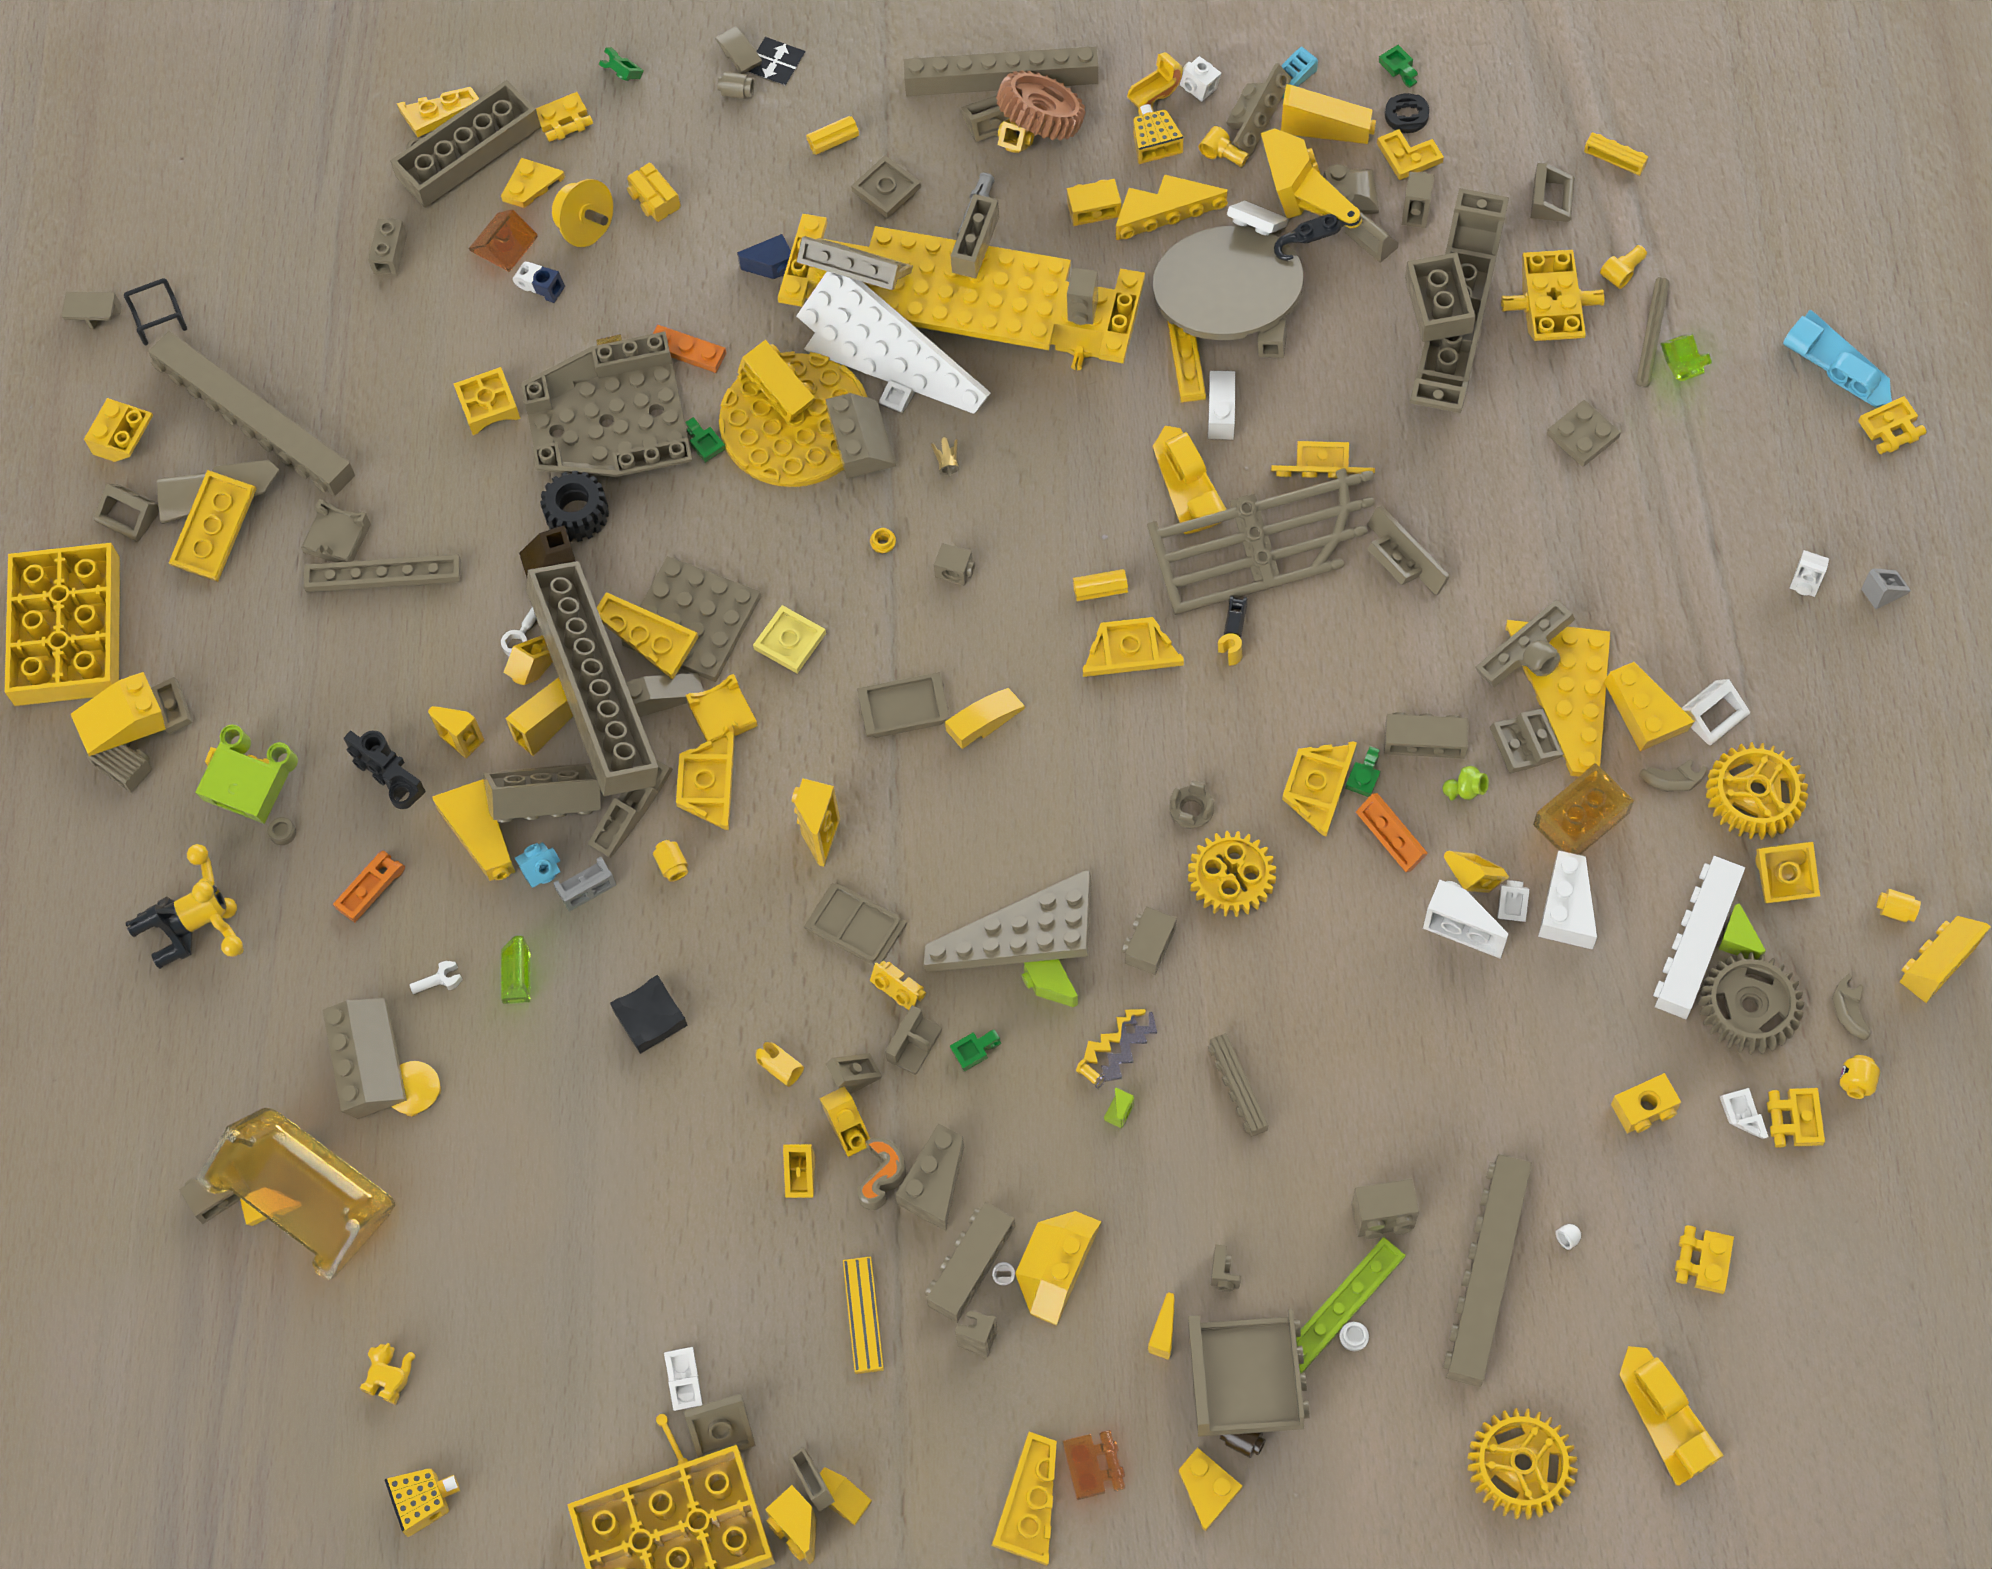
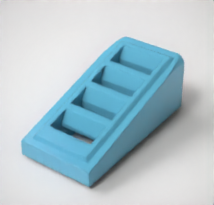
M1303 47L1296 50L1281 65L1293 78L1289 85L1298 87L1317 71V58Z

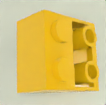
M107 398L84 440L91 453L95 456L113 462L128 458L133 453L153 414Z
M791 1485L765 1509L769 1516L766 1522L780 1540L784 1536L788 1540L786 1544L789 1546V1550L800 1562L805 1559L811 1564L815 1558L817 1518L812 1506Z

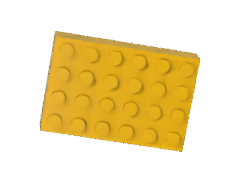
M112 543L8 554L5 694L14 706L93 698L119 680L120 556Z
M737 1445L567 1504L586 1569H762L775 1564L745 1465Z

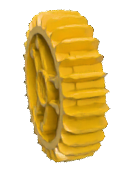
M1753 742L1750 743L1748 749L1743 744L1739 745L1737 751L1731 747L1727 754L1723 753L1719 761L1716 760L1708 774L1705 787L1708 789L1706 798L1711 799L1708 807L1715 808L1713 817L1721 815L1720 825L1728 822L1730 824L1729 832L1737 828L1739 829V837L1744 832L1749 833V839H1752L1754 834L1758 833L1761 840L1764 839L1766 833L1771 838L1775 837L1777 831L1782 835L1785 833L1786 827L1791 829L1794 826L1795 821L1800 819L1801 813L1806 807L1808 784L1803 783L1805 774H1798L1800 765H1791L1793 757L1787 760L1783 758L1784 750L1779 754L1775 753L1774 745L1770 750L1765 749L1764 743H1761L1759 749L1754 747ZM1741 765H1753V767L1735 776H1732L1729 772ZM1781 781H1785L1788 786L1790 803L1782 802ZM1755 782L1761 783L1765 787V792L1762 794L1754 793L1750 785ZM1732 805L1739 807L1740 809L1756 816L1757 818L1750 817L1739 812Z
M1515 1408L1512 1417H1509L1507 1411L1504 1410L1501 1414V1421L1496 1415H1493L1491 1417L1493 1426L1487 1422L1482 1424V1429L1485 1433L1476 1431L1474 1435L1480 1442L1471 1441L1470 1448L1476 1452H1469L1467 1455V1459L1475 1461V1463L1469 1464L1467 1467L1468 1471L1476 1472L1470 1478V1482L1480 1483L1475 1492H1486L1483 1503L1491 1499L1495 1501L1492 1507L1493 1511L1500 1505L1503 1506V1516H1506L1510 1510H1514L1515 1519L1519 1518L1521 1512H1525L1526 1519L1530 1520L1532 1512L1535 1511L1540 1518L1544 1514L1543 1507L1549 1513H1552L1554 1511L1552 1502L1558 1506L1563 1504L1564 1500L1559 1494L1568 1497L1571 1493L1565 1485L1572 1487L1576 1482L1569 1475H1576L1578 1472L1577 1468L1570 1466L1576 1463L1577 1456L1568 1455L1575 1447L1574 1445L1565 1446L1564 1444L1568 1440L1569 1434L1560 1437L1558 1435L1562 1427L1560 1424L1551 1428L1552 1417L1542 1422L1540 1421L1541 1412H1538L1535 1418H1531L1529 1408L1526 1409L1523 1416H1520L1518 1408ZM1514 1428H1521L1524 1433L1501 1444H1498L1495 1439L1496 1435ZM1520 1454L1527 1455L1531 1460V1467L1527 1470L1519 1469L1515 1465V1457ZM1550 1454L1557 1455L1559 1460L1557 1483L1547 1482ZM1496 1476L1517 1492L1518 1496L1516 1499L1501 1492L1492 1483L1491 1479Z

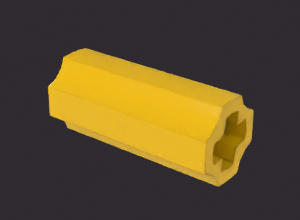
M848 116L807 134L806 138L813 154L817 155L859 136V130L853 117Z
M1124 569L1073 578L1076 601L1128 593Z

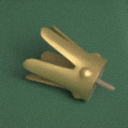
M943 437L941 440L942 452L936 448L935 444L932 443L931 446L939 462V472L941 474H949V477H951V474L959 470L956 460L958 440L954 441V447L949 448L947 438Z

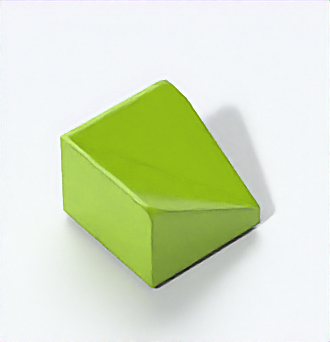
M1115 1088V1097L1104 1116V1120L1119 1128L1123 1127L1134 1107V1096L1119 1088Z

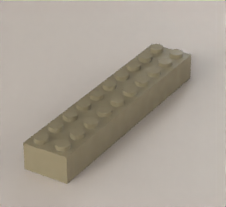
M579 561L528 570L526 591L603 797L655 786L658 773L657 762Z

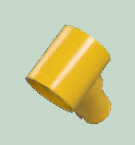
M1213 126L1198 146L1200 152L1209 159H1216L1217 156L1220 158L1225 157L1241 168L1249 157L1248 153L1232 145L1228 133L1218 126Z
M1637 245L1625 256H1620L1618 259L1612 256L1602 266L1600 274L1617 288L1622 289L1632 278L1634 267L1646 258L1647 251L1641 245Z

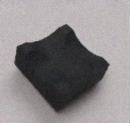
M658 975L649 979L635 991L610 1002L615 1015L640 1054L688 1026L685 1017Z

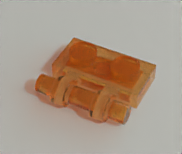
M1110 1430L1100 1433L1102 1443L1096 1445L1093 1444L1091 1434L1062 1441L1077 1500L1105 1494L1103 1482L1108 1480L1112 1481L1114 1491L1125 1489L1123 1480L1125 1472L1123 1467L1119 1465L1116 1453L1119 1450L1117 1441H1113ZM1105 1455L1108 1469L1100 1471L1097 1456Z

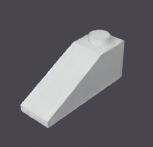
M1210 371L1208 439L1233 440L1235 424V371Z

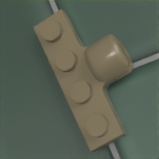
M1555 600L1475 667L1477 672L1493 687L1522 665L1527 666L1537 676L1551 674L1559 665L1560 655L1549 642L1575 620L1573 614L1559 601Z

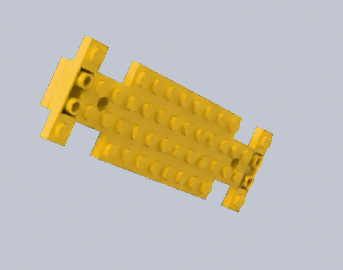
M802 213L778 294L779 303L803 307L805 298L808 299L827 272L797 262L802 237L823 239L827 227L826 217ZM875 226L869 247L827 240L913 265L910 274L897 280L894 290L866 282L863 283L914 327L1049 350L1050 345L1053 344L1055 345V350L1068 352L1074 356L1071 368L1076 370V366L1077 370H1081L1083 359L1088 357H1096L1100 360L1124 364L1145 280L1144 272L1120 268L1115 289L1098 287V303L1093 325H1079L1068 321L1067 290L1069 282L1067 279L1071 267V260L988 246L979 273L975 279L952 273L951 253L956 243V240Z

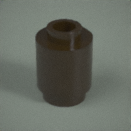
M1263 1432L1220 1435V1439L1225 1441L1226 1446L1249 1458L1254 1454L1259 1455L1266 1442V1439L1262 1438Z

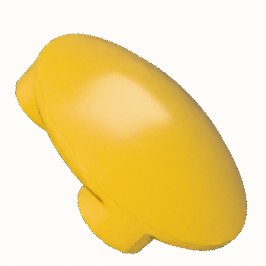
M410 1061L400 1065L407 1100L391 1107L400 1113L412 1117L425 1111L435 1102L441 1093L439 1077L431 1066L419 1061Z

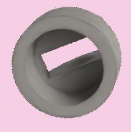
M1001 1262L993 1268L992 1277L999 1285H1009L1015 1278V1270L1011 1264ZM997 1271H1011V1277H997Z

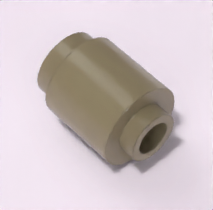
M724 72L723 76L718 78L717 88L718 91H721L722 96L746 99V97H752L754 78L749 77L747 74Z

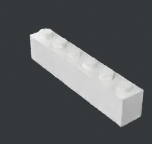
M1713 856L1710 865L1704 864L1699 876L1700 879L1704 880L1701 888L1695 887L1690 902L1695 903L1692 911L1686 910L1681 925L1685 926L1683 935L1677 933L1672 949L1677 951L1674 958L1668 957L1662 971L1667 974L1664 982H1658L1653 994L1654 997L1658 998L1655 1005L1656 1008L1687 1019L1745 867Z

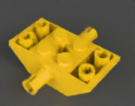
M1573 250L1526 252L1522 254L1523 295L1501 296L1502 312L1524 310L1528 333L1534 341L1585 338L1582 306H1604V290L1581 291L1579 289Z

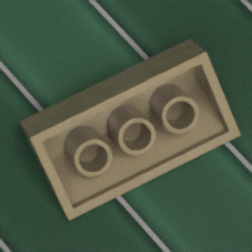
M589 763L483 773L489 813L493 820L498 822H511L513 818L523 817L527 820H535L544 815L564 817L567 813L575 812L581 815H588L593 813V811L601 810L600 786Z
M387 999L346 1000L324 1009L323 1016L341 1112L360 1119L406 1101Z

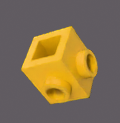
M1009 118L999 126L997 145L1005 147V150L1009 152L1019 153L1032 145L1035 135L1030 131L1026 132V129L1022 127L1018 128V124L1015 122L1011 123Z

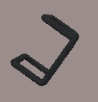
M162 278L124 293V298L137 326V333L145 346L148 345V340L144 333L145 329L177 318L182 330H187L179 305L167 279ZM164 284L176 313L141 325L137 311L129 296Z

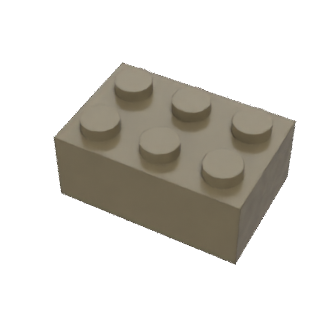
M1457 252L1407 261L1405 279L1422 342L1473 333L1475 314Z

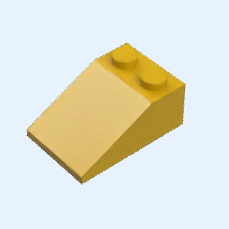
M144 672L116 681L71 713V718L88 756L166 729L162 711Z

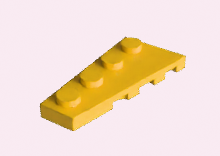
M1029 1431L991 1546L1047 1566L1049 1564V1539L1051 1536L1050 1524L1057 1441Z

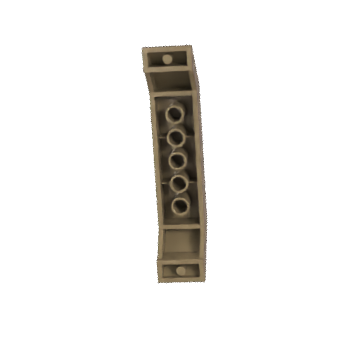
M1459 188L1445 254L1456 252L1458 254L1475 314L1473 333L1426 341L1424 343L1418 373L1410 398V403L1458 413L1462 411L1509 197Z

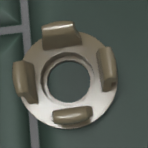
M1192 781L1190 786L1174 789L1170 801V814L1176 823L1186 828H1198L1209 822L1214 813V800L1205 790V784ZM1195 801L1201 806L1202 811L1199 816L1194 817V815L1182 812L1183 805L1186 802Z

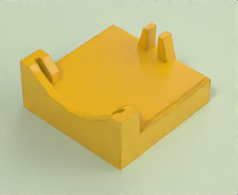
M501 367L454 383L472 435L478 434L484 427L496 421L521 419Z
M734 674L729 675L723 682L712 689L685 695L688 706L706 742L711 741L712 743L724 738L728 732H734V735L737 736L758 726Z

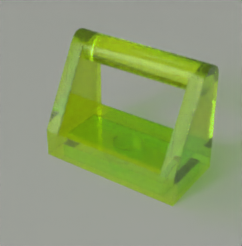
M514 936L501 949V1001L503 1004L530 1002V950L523 936Z

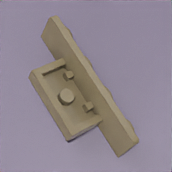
M1275 63L1265 83H1247L1226 122L1231 129H1240L1233 143L1240 150L1248 153L1249 156L1253 153L1261 138V133L1264 132L1284 95L1286 84L1289 85L1291 77L1279 63Z
M1382 506L1377 507L1367 525L1380 539L1371 542L1367 550L1401 585L1419 577L1435 595H1438L1449 579L1448 573Z

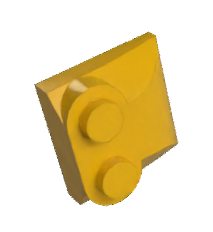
M1813 842L1756 849L1755 863L1759 869L1765 903L1820 896Z

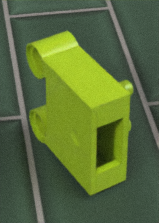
M227 725L220 733V743L195 793L203 801L265 824L289 772L296 768L298 758L289 746L282 742L274 743L269 747L267 751L269 764L246 756L244 754L250 749L251 739L239 726ZM240 736L235 744H231L234 737ZM282 754H287L285 760L278 762V758Z

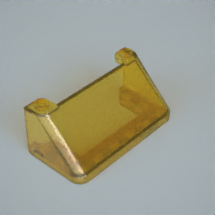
M262 1108L228 1125L196 1179L211 1193L218 1194L228 1190L232 1191L314 1253L316 1256L312 1261V1265L315 1268V1272L328 1280L337 1276L395 1207V1201L390 1195L282 1114L271 1108Z

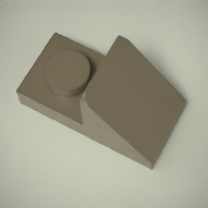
M870 1053L834 1057L826 1063L839 1088L845 1087L849 1094L866 1087L882 1077Z

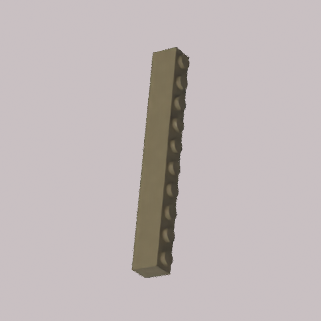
M170 331L148 350L153 360L151 364L157 371L169 374V378L176 385H184L195 399L199 397L203 399L206 406L213 412L218 410L232 426L237 424L248 438H256L267 452L272 450L277 454L282 463L287 466L289 464L294 466L296 472L304 479L309 477L313 480L314 485L324 493L328 491L335 497L355 476L350 462Z

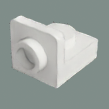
M1507 880L1506 885L1500 884L1497 918L1526 922L1529 888L1523 887V882Z

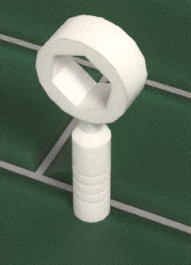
M533 607L523 620L520 630H510L503 635L501 646L506 655L510 656L512 648L507 647L512 639H521L522 642L528 641L525 633L531 629L537 619Z

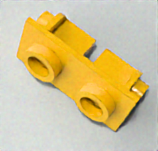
M882 961L880 964L876 962L870 982L878 989L884 991L907 1010H910L912 1005L915 1006L917 1000H923L926 992L922 985H919L910 977L902 982L901 979L905 973L891 962L886 963Z

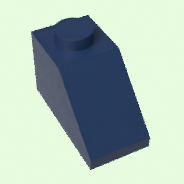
M780 234L737 252L739 266L743 271L771 279L784 277L791 249L783 234Z

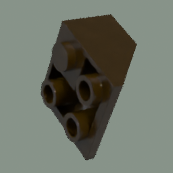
M565 526L539 533L519 552L526 578L528 570L576 562Z

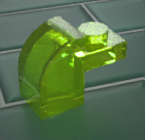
M1693 334L1681 335L1660 343L1667 365L1674 377L1681 382L1704 374V366L1712 363L1709 353L1699 354Z

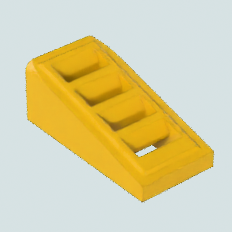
M1170 1292L1165 1296L1148 1343L1149 1353L1165 1359L1170 1358L1172 1348L1175 1298L1174 1294Z

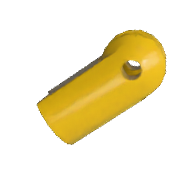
M765 1042L763 1044L764 1050L759 1048L755 1053L758 1064L787 1087H790L799 1079L803 1073L804 1066L773 1042Z

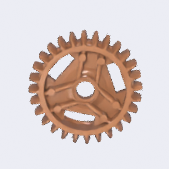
M1021 70L1019 73L1014 71L1008 74L1002 81L996 97L997 105L1000 106L999 110L1004 112L1005 117L1010 118L1011 123L1015 122L1018 124V128L1022 127L1026 129V132L1034 133L1035 136L1037 134L1041 135L1043 139L1049 137L1051 140L1055 138L1062 140L1063 138L1069 139L1074 137L1080 129L1086 113L1084 110L1085 106L1082 104V100L1078 98L1077 93H1072L1071 88H1066L1064 83H1058L1056 78L1054 80L1050 79L1047 75H1040L1039 72L1033 74L1031 71L1026 73Z

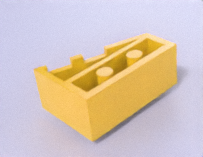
M1635 662L1610 671L1604 680V684L1639 751L1687 732L1695 722Z

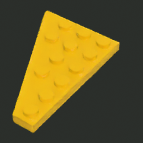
M1507 620L1506 631L1512 637L1529 622ZM1566 627L1549 642L1560 655L1559 665L1551 674L1537 676L1527 666L1522 665L1528 681H1531L1535 690L1536 699L1544 709L1562 748L1563 757L1566 760V766L1571 776L1594 779L1599 777L1606 695L1604 680L1607 677L1610 631Z

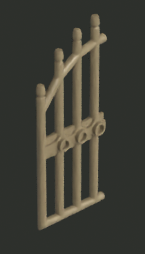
M1344 468L1336 471V480L1261 501H1257L1255 494L1242 496L1230 501L1232 509L1160 529L1157 521L1148 523L1147 527L1174 614L1177 615L1230 600V596L1237 598L1330 572L1332 569L1342 568L1344 566L1343 559L1327 561L1337 545L1342 541L1352 539L1355 536L1360 537L1367 533L1366 526H1357L1354 529L1344 530L1349 513L1374 505L1373 497L1349 502V486L1360 484L1362 481L1372 480L1374 478L1373 471L1361 472V474L1347 476L1346 469ZM1339 489L1340 505L1264 525L1260 511ZM1337 516L1332 534L1272 550L1268 535ZM1235 518L1239 533L1166 553L1162 538ZM1243 543L1247 558L1175 578L1173 576L1170 566L1172 562ZM1323 547L1311 566L1280 575L1276 563L1277 559ZM1249 567L1254 578L1252 583L1181 602L1178 587Z

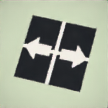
M765 37L756 51L762 59V64L748 72L786 86L806 51Z

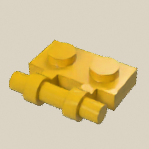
M578 92L535 108L541 129L545 133L548 142L558 139V141L565 138V135L575 131L579 133L584 131L585 127L593 124L592 118L588 115Z
M1905 396L1861 415L1858 420L1871 441L1879 437L1884 441L1876 446L1879 454L1885 452L1892 453L1898 450L1899 446L1907 442L1910 444L1919 440V437L1926 434V428L1923 425L1915 428L1912 422L1917 420L1918 415ZM1901 428L1903 433L1895 437L1892 432Z
M1818 1088L1789 1089L1787 1092L1788 1100H1780V1092L1778 1090L1769 1091L1767 1111L1771 1113L1772 1126H1770L1771 1137H1774L1775 1147H1785V1136L1792 1135L1794 1146H1822L1825 1143ZM1783 1111H1790L1791 1124L1783 1123Z
M1685 1226L1684 1234L1680 1236L1679 1246L1681 1247L1680 1258L1675 1264V1271H1677L1676 1282L1687 1284L1688 1275L1696 1276L1694 1288L1724 1294L1734 1236L1705 1230L1703 1239L1698 1240L1695 1238L1696 1227ZM1693 1251L1700 1252L1698 1265L1691 1262Z

